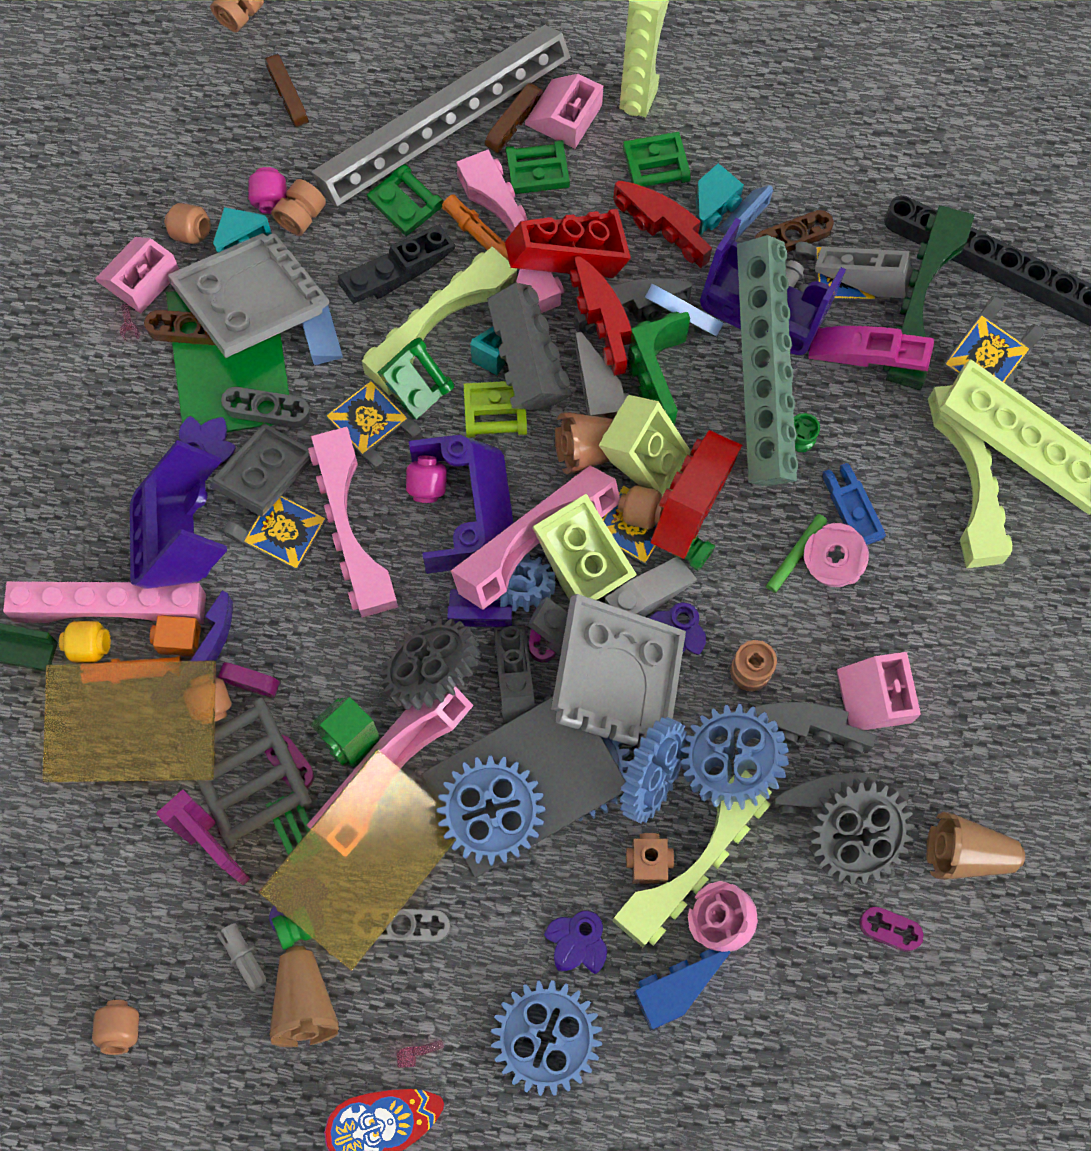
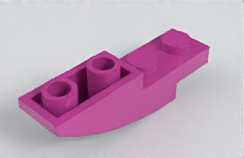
M885 327L819 328L811 344L808 357L814 360L868 367L869 363L928 371L934 339L902 334L901 329Z

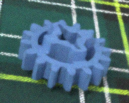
M526 554L516 566L509 580L507 592L495 601L500 600V607H506L508 604L512 605V611L515 612L518 607H523L526 612H529L531 605L537 608L541 599L551 598V594L555 593V572H551L550 564L542 565V558L538 557L535 560H531L530 554Z

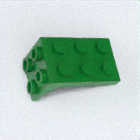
M673 312L661 320L654 322L644 321L632 328L628 350L630 360H627V365L632 378L637 377L639 381V397L659 401L674 426L678 410L656 355L664 349L686 342L691 319L688 312Z

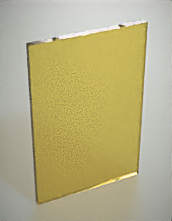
M216 661L46 665L43 782L214 780Z
M377 749L258 893L275 906L278 912H282L326 949L329 955L334 956L352 971L456 839L454 837L445 840L443 836L450 828L439 827L438 825L440 821L446 819V815L437 813V809L443 806L405 774L398 765H395Z

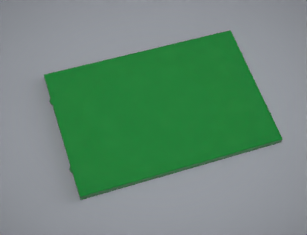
M176 291L166 292L168 311L191 312ZM187 322L182 326L181 332L185 334L193 333L197 328V324ZM281 333L227 358L224 357L216 345L172 342L182 423L189 416L198 421L200 425L211 419L223 417L226 421L227 432L258 428L264 423L232 418L227 415L221 402L223 393L231 387H241L289 395ZM236 397L235 402H231L233 408H236L238 403H242L240 397ZM263 401L259 404L258 411L262 414H268L274 409L275 404L271 401ZM280 404L281 410H285L283 404Z

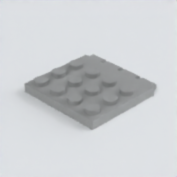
M262 233L168 274L172 287L225 358L322 314V308L329 304L327 296L316 285L306 270L301 267V264L276 234L265 236Z
M579 594L571 596L551 710L557 711L556 723L575 729L581 727L582 731L604 738L609 736L611 740L631 746L637 744L639 748L641 737L646 738L648 728H653L655 721L660 722L661 717L673 719L686 631Z

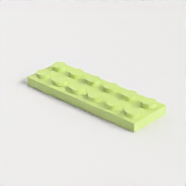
M971 359L966 362L939 409L1090 515L1091 444Z

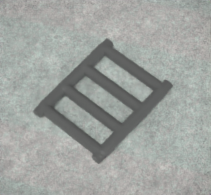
M263 697L253 702L254 707L194 741L187 739L181 742L184 754L228 849L235 847L238 844L239 838L298 805L305 807L312 803L309 792ZM260 719L267 734L266 736L207 769L205 768L199 755L200 751ZM273 747L280 762L279 765L226 795L218 797L212 783L213 780ZM285 776L287 777L294 792L293 794L236 826H231L225 812L227 808Z

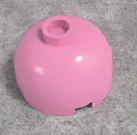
M723 881L710 883L698 891L694 897L698 900L694 904V908H690L688 913L689 929L694 939L711 950L721 952L735 951L747 944L753 937L758 923L756 906L751 897L738 886Z

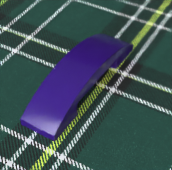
M222 590L207 612L205 618L213 627L181 676L179 677L168 671L152 695L151 699L159 707L164 708L182 698L184 692L192 687L191 680L206 675L220 655L230 630L233 613V601L227 592Z

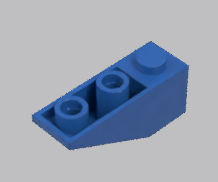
M709 949L699 954L701 961L690 966L688 961L685 960L669 967L671 974L658 979L657 974L640 980L638 982L640 988L633 993L650 1031L682 1017L728 957L730 951L721 952Z

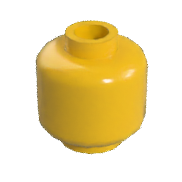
M73 621L67 625L65 632H62L59 637L60 650L65 652L69 661L75 663L98 662L110 650V633L98 621Z

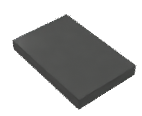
M264 423L210 480V488L263 517L312 462L308 447Z

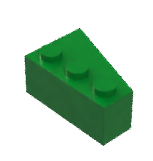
M350 697L337 698L310 724L322 737L332 757L341 766L348 763L353 769L380 740L373 719Z

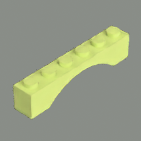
M629 0L619 109L624 110L631 116L640 115L646 118L658 91L659 74H656L655 70L656 55L669 0Z
M493 247L485 253H479L465 271H459L453 276L448 286L443 290H437L430 297L429 302L421 309L414 310L400 328L392 329L384 342L366 352L362 360L364 373L390 396L392 394L391 390L377 372L412 340L418 337L424 340L436 324L451 313L466 306L488 302L487 298L516 283L517 268H510L509 261ZM415 356L410 360V362H411L412 365H413Z
M952 385L934 387L928 398L934 427L942 432L957 448L966 464L971 479L973 494L972 510L967 527L960 538L966 568L1003 564L1011 555L1012 540L1009 535H1006L1004 528L1005 511L1003 506H999L997 498L999 492L998 481L995 477H992L990 469L992 465L991 452L989 449H986L984 440L939 409Z
M745 770L741 777L750 778L752 775ZM734 776L729 780L728 783L731 784L734 782ZM767 788L768 794H769V796H770L771 793H772V791H770V790ZM759 794L756 796L757 806H754L750 799L745 800V808L743 810L739 807L738 802H733L731 809L727 810L725 802L722 800L717 806L713 834L701 857L685 873L671 882L653 889L635 892L613 918V922L642 948L648 942L654 946L666 931L662 927L663 923L669 916L675 920L688 905L683 899L690 891H693L695 894L700 891L709 880L704 875L712 865L716 869L720 867L729 856V853L725 850L732 840L739 844L750 830L746 825L753 815L759 819L771 804Z

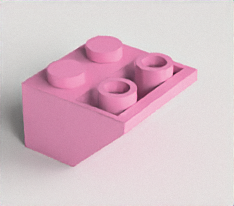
M580 74L552 79L526 119L525 125L557 141L563 140V144L576 149L602 107L603 85Z
M134 237L95 279L141 314L170 284L168 274L179 270L174 255L153 239Z
M907 652L874 656L837 669L844 710L849 712L847 718L848 725L861 730L911 724L921 715Z

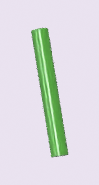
M816 515L767 583V589L773 593L779 590L804 555L805 545L809 537L813 533L816 534L827 523V519L823 515Z

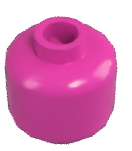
M262 167L250 175L248 179V199L250 204L259 209L261 213L272 214L271 211L280 199H287L286 179L277 169Z
M418 456V461L410 463L407 467L406 491L409 495L413 496V500L416 502H437L438 497L445 494L447 468L443 464L436 462L437 458L434 456Z

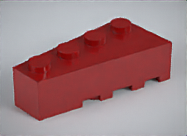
M611 209L604 214H599L598 211L589 212L586 216L575 217L574 214L565 215L563 219L557 220L549 217L520 221L504 242L510 268L570 274L569 271L574 269V257L581 256L603 277L614 278L631 259L618 209Z
M708 430L703 440L697 438L690 455L686 456L680 472L677 471L670 488L666 489L661 498L659 506L664 509L651 539V544L685 559L693 539L698 535L705 517L708 516L717 495H719L742 447L741 444L711 430Z

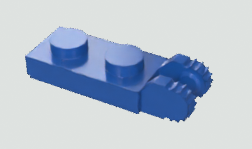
M845 463L839 467L840 474L847 485L841 488L830 469L823 471V480L831 493L830 497L843 524L853 527L864 538L866 545L884 539L886 533L861 481L857 480L850 465Z

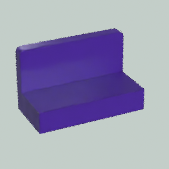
M457 589L450 590L447 619H453L455 623L461 621L465 627L512 626V605L508 604L506 607H500V600H497L482 610L458 594Z

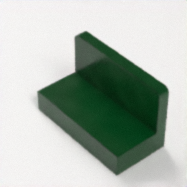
M0 623V663L44 672L50 671L58 642L48 632Z

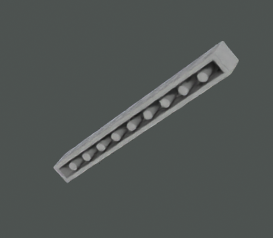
M543 25L311 171L322 195L336 206H339L523 89L528 83L534 82L570 59L571 57L562 32Z

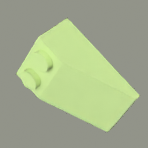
M632 395L627 396L599 444V447L610 462L639 486L658 490L662 496L666 489L670 488L677 471L680 472L686 456L690 455L691 452L659 401Z
M587 494L532 527L569 600L575 594L598 600L637 575Z

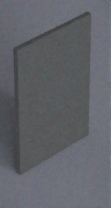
M553 697L421 773L432 794V798L440 808L445 807L446 803L439 800L438 796L449 794V791L443 785L444 782L454 784L456 781L452 772L455 771L463 775L465 773L463 769L464 762L471 769L475 768L476 757L480 759L482 765H487L489 755H492L496 765H499L501 759L506 757V767L508 768L515 762H518L517 773L521 774L529 770L530 774L526 780L527 783L532 781L538 782L537 787L533 790V794L543 793V798L537 801L536 805L545 807V812L536 814V817L544 821L543 826H533L539 837L536 839L528 836L527 841L530 846L623 794L624 792L621 791V787L626 781L619 770V765L615 763L601 736L582 731L581 727L575 729L556 723L557 711L551 710ZM501 781L494 786L493 792L499 798H506L511 794L512 787L508 782ZM473 790L465 792L461 798L462 804L466 807H474L480 801V795ZM514 800L498 807H494L492 802L486 803V810L465 814L462 816V819L466 821L483 814H488L490 819L496 817V811L520 805V801ZM509 813L503 818L502 825L505 829L514 831L520 827L521 819L517 814ZM482 822L473 824L470 829L471 837L476 840L486 838L489 833L488 826ZM520 845L518 847L519 853L526 850V848ZM463 846L460 847V850H461V852H462V856H463V852H464V849H465ZM473 852L465 859L475 878L503 863L500 856H495L494 864L490 866L488 856H483L482 861L476 864V854ZM511 852L507 853V860L514 857Z

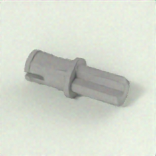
M233 923L223 928L217 936L231 958L230 964L237 966L251 990L266 983V976L253 956L255 950L246 943L237 924Z

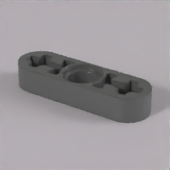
M231 387L223 393L221 398L226 414L232 418L299 428L306 425L311 416L308 403L305 399L298 396ZM236 397H240L242 403H238L236 408H233L231 402H235ZM263 401H271L275 404L274 409L268 414H262L258 411V406ZM280 404H283L285 410H281ZM296 407H300L302 413H298L296 417H292L290 411H294Z

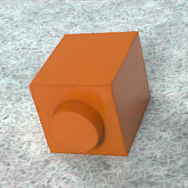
M157 615L156 625H152L150 630V643L153 644V647L159 654L193 657L199 647L201 625L196 618Z

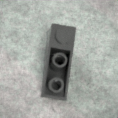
M525 625L494 628L503 724L509 723L535 707Z

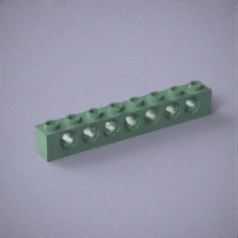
M766 235L738 243L737 255L748 483L772 486L797 481L798 461L795 454L797 434L793 416L795 401L792 396L793 369L790 358L792 341L789 336L790 309L787 300L789 282L786 276L785 262L787 250L783 241Z

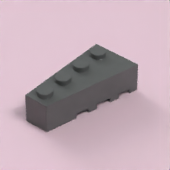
M516 282L487 298L494 331L502 338L503 342L498 347L500 357L505 359L509 368V372L505 373L506 383L508 386H513L515 394L514 397L510 398L512 408L543 411L571 397L569 377L563 371L560 364L559 350L552 342L549 334V323L541 313L538 305L539 297L531 285Z

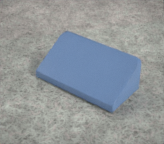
M768 185L753 190L718 229L726 234L735 218L740 219L741 223L735 238L736 241L770 204L773 187Z
M327 305L322 308V314L302 323L314 365L343 358L329 306Z

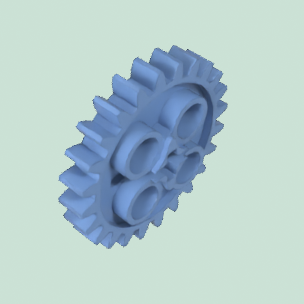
M738 704L735 712H731L729 706L725 705L724 714L721 715L713 708V718L710 720L701 715L700 718L703 725L701 727L693 724L690 726L694 736H685L684 740L689 747L680 749L682 756L686 758L681 760L680 764L684 770H687L684 773L686 781H692L690 784L694 793L700 791L699 795L702 801H706L712 796L711 801L714 807H717L723 800L727 810L731 809L733 802H738L739 807L743 810L745 808V800L750 799L754 806H757L756 796L759 794L769 799L767 788L779 789L775 777L785 778L786 774L781 766L789 765L787 756L783 755L788 753L789 750L787 744L782 743L785 740L783 731L776 732L778 730L777 722L774 720L768 723L769 719L765 712L757 717L755 707L753 706L747 713H744L741 704ZM740 730L736 743L739 754L735 755L734 782L730 784L728 782L732 773V765L729 759H732L735 753V731ZM719 736L727 737V740L722 744L713 743L715 738ZM752 738L760 739L756 746L749 747L745 745ZM715 766L723 767L722 772L717 775L708 774ZM747 769L756 770V774L750 778L741 777L742 773Z
M661 717L660 722L655 721L653 728H648L646 738L641 737L639 749H634L635 757L628 763L627 773L623 777L626 779V783L621 787V791L624 793L620 798V802L623 803L620 810L624 811L623 815L638 823H642V821L646 823L648 818L654 817L655 810L660 811L661 802L667 801V793L669 790H673L672 783L679 777L680 761L683 757L680 749L686 745L684 738L687 731L684 730L685 725H682L681 722L669 717Z
M489 755L487 765H482L480 759L476 757L475 768L471 769L464 762L463 769L465 773L460 775L453 771L452 775L456 782L454 784L444 782L443 785L449 791V794L438 796L439 800L446 803V806L438 808L437 813L446 815V819L440 821L438 825L439 827L450 828L443 837L445 840L455 837L456 841L452 849L455 851L463 846L465 848L463 852L464 859H467L473 852L476 854V864L482 861L483 856H488L490 866H493L495 856H500L503 863L506 864L507 853L511 852L516 858H519L518 847L520 845L528 850L531 848L527 841L528 836L538 839L539 834L533 829V826H543L544 821L536 817V814L545 812V807L536 805V802L543 798V793L533 794V790L537 787L538 782L532 781L527 783L526 780L530 771L526 770L521 774L517 773L518 762H515L508 768L506 767V757H503L499 765H496L492 755ZM505 781L511 785L512 792L508 797L499 798L494 794L493 789L498 782ZM469 790L476 791L480 795V801L474 807H466L461 802L462 795ZM514 800L520 801V805L496 811V817L490 819L488 814L479 815L466 821L462 819V816L465 814L486 810V803L492 802L494 807H498ZM509 813L517 814L521 819L520 827L514 831H509L502 825L503 818ZM477 822L485 823L489 828L488 835L482 840H476L470 835L471 827Z
M539 980L536 984V991L533 992L525 984L523 985L524 996L520 997L517 993L512 992V999L515 1003L510 1005L502 1002L501 1005L507 1012L506 1015H495L494 1017L502 1024L501 1028L491 1029L492 1034L500 1036V1041L491 1044V1047L502 1050V1053L495 1058V1061H506L507 1065L503 1069L502 1074L505 1075L513 1071L515 1073L512 1081L513 1085H516L521 1079L526 1081L525 1092H528L533 1084L537 1085L539 1096H542L545 1086L550 1087L553 1096L556 1095L557 1085L562 1084L568 1092L570 1091L569 1080L573 1079L581 1084L582 1079L579 1072L582 1070L591 1074L592 1069L587 1064V1061H598L599 1059L595 1053L591 1052L592 1047L602 1046V1042L593 1039V1035L601 1032L602 1027L591 1025V1022L598 1017V1014L592 1013L587 1015L586 1010L591 1002L586 1001L579 1004L577 1002L581 993L579 990L572 996L567 995L568 984H565L560 991H556L554 980H551L548 989H543ZM539 1005L546 1010L547 1018L543 1023L533 1024L528 1020L527 1011L530 1007ZM558 1008L560 1013L552 1031V1036L556 1038L555 1044L549 1043L547 1045L540 1066L535 1068L533 1062L541 1044V1039L536 1037L537 1033H544L546 1031L553 1010ZM572 1018L577 1022L579 1028L577 1035L568 1038L560 1033L559 1024L563 1019ZM520 1038H528L534 1044V1052L527 1058L519 1057L514 1051V1045ZM552 1051H560L566 1058V1065L560 1071H552L547 1066L546 1058Z

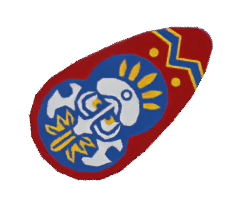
M415 1089L373 1092L349 1098L336 1106L327 1119L324 1131L326 1148L328 1151H403L433 1126L443 1111L444 1102L439 1095Z

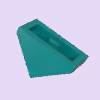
M224 207L213 241L216 253L262 233L265 236L272 234L268 219L265 215Z
M494 326L472 339L470 343L471 361L498 376L506 361L500 357L498 347L503 342L502 338L495 333Z

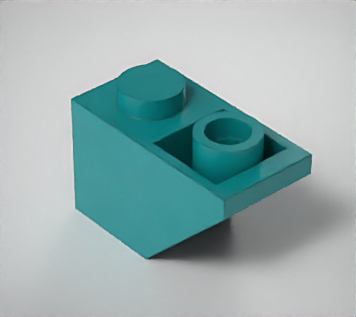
M719 163L698 181L696 190V218L701 221L698 232L700 235L708 228L710 230L715 229L721 222L723 215L728 210L730 212L736 210L742 202L741 195L744 184Z

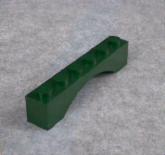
M939 205L936 214L929 215L925 232L930 234L927 242H921L916 259L921 260L919 270L913 269L908 283V287L913 288L911 297H904L899 313L905 315L902 326L896 324L895 329H901L902 334L926 337L923 326V305L927 288L936 273L949 260L962 252L975 214ZM886 365L882 369L888 371L886 381L921 390L928 372Z

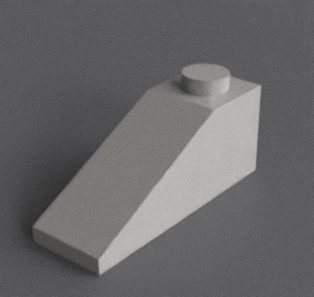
M838 247L821 248L815 265V272L834 279L842 267L846 269L841 281L842 283L876 297H907L909 291L908 283L912 274L910 251Z
M578 332L575 334V349L587 415L614 419L629 393H623L622 382L616 375H613V371L609 366H606L603 358L583 333Z
M675 557L631 579L606 596L604 603L646 617L691 586L697 579L682 559Z

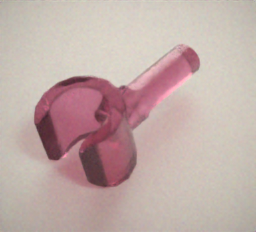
M126 303L122 304L124 324L120 327V334L127 342L126 332L135 330V336L139 339L140 331L131 319L129 305Z
M442 1040L423 1046L402 1048L397 1053V1067H416V1056L444 1048Z

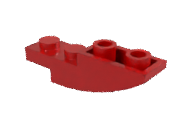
M620 180L615 183L613 196L615 205L622 212L627 211L633 217L634 223L640 230H646L652 236L662 230L664 238L671 244L675 243L682 250L685 259L690 263L695 262L700 268L710 262L712 247L698 235L701 221L677 202L649 188Z
M581 256L574 257V269L570 270L569 273L572 287H578L580 296L576 297L579 313L585 314L587 324L595 323L598 338H604L606 347L603 348V357L606 366L611 365L614 376L625 374L627 357L623 345L630 344L632 333L625 310L605 278Z

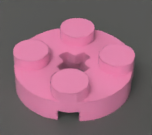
M831 523L823 526V529L818 530L816 534L813 533L809 537L804 549V561L810 573L820 583L830 587H843L856 583L864 573L869 560V551L864 538L853 527L842 523ZM836 547H840L841 553L845 554L843 559H839L838 563H833V559L828 557L829 552H834Z

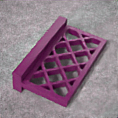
M183 789L156 812V815L164 824L190 845L197 841L213 860L240 884L244 885L250 880V877L208 831L216 824L215 820Z

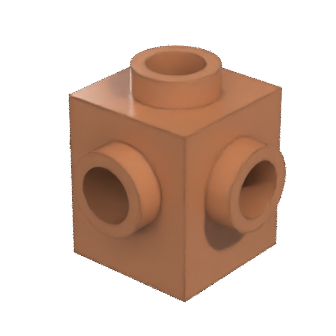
M640 834V839L633 840L632 848H626V868H632V884H666L668 881V868L674 867L673 848H668V839H660L659 834ZM645 855H652L655 861H648Z

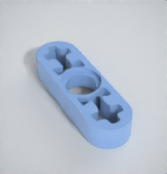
M651 284L645 295L646 299L672 313L688 312L691 318L690 323L716 337L724 324L654 284Z

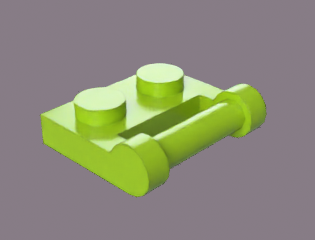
M506 381L464 383L466 437L476 438L475 435L515 432H518V435H527L526 409H514L511 405L510 398L515 396L513 386H508ZM517 414V420L475 422L474 417L479 415Z

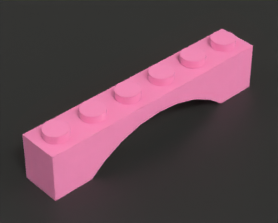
M489 149L456 162L457 177L469 200L484 206L494 213L506 225L510 233H512L520 221L527 220L522 205L517 206L514 200L515 192L511 183H505L502 177L503 169L497 158L493 159ZM519 270L516 282L531 285L539 297L538 305L541 313L561 305V294L564 293V288L559 277L554 278L552 273L547 271Z
M348 427L311 436L314 447L308 448L313 466L319 465L322 474L316 476L320 493H327L329 504L324 505L328 522H335L337 533L332 534L336 551L343 550L345 562L340 563L344 580H351L354 590L348 592L352 609H359L361 617H366L398 608L388 570L376 563L362 549L349 525L347 514L348 491L358 463Z
M591 465L452 569L451 573L458 594L482 610L507 592L509 580L516 566L528 552L540 543L532 528L534 525L585 494L588 495L602 518L619 504L620 496L616 479Z
M7 581L3 612L14 623H49L80 617H124L157 621V615L196 618L199 624H204L206 593L200 583L144 589L132 585L131 582Z
M455 686V695L446 693L443 703L435 699L431 708H428L423 703L420 710H416L413 705L408 710H405L306 826L326 844L346 857L366 834L375 806L395 774L423 747L438 737L452 731L473 707V704Z

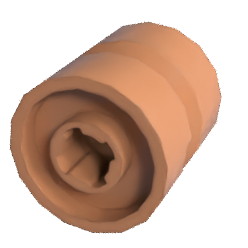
M214 0L210 5V9L223 26L237 33L249 21L248 16H253L263 6L264 0Z
M296 179L286 192L287 199L281 198L271 213L281 227L296 236H302L312 223L311 218H315L326 205V199L312 184L305 180Z
M747 641L740 646L731 663L730 674L732 680L743 690H760L767 685L776 669V653L770 645L763 641Z

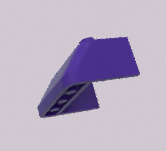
M735 218L716 248L700 298V305L708 314L741 329L738 242L735 241L741 220ZM841 267L830 286L814 281L807 285L804 292L788 286L787 300L790 309L789 336L792 341L791 354L803 355L808 351L835 298L846 272L845 268Z
M462 435L409 441L412 462L418 461V456L427 455L436 457V462L446 461L452 466L469 465L476 521L463 523L455 529L453 534L454 549L423 552L426 574L451 571L514 523L504 455L495 446Z
M176 440L135 490L130 502V580L132 585L149 589L199 582L202 578L208 576L211 568L227 552L226 545L194 534L193 514L198 508H202L205 505L208 497L205 481L222 462L221 457Z

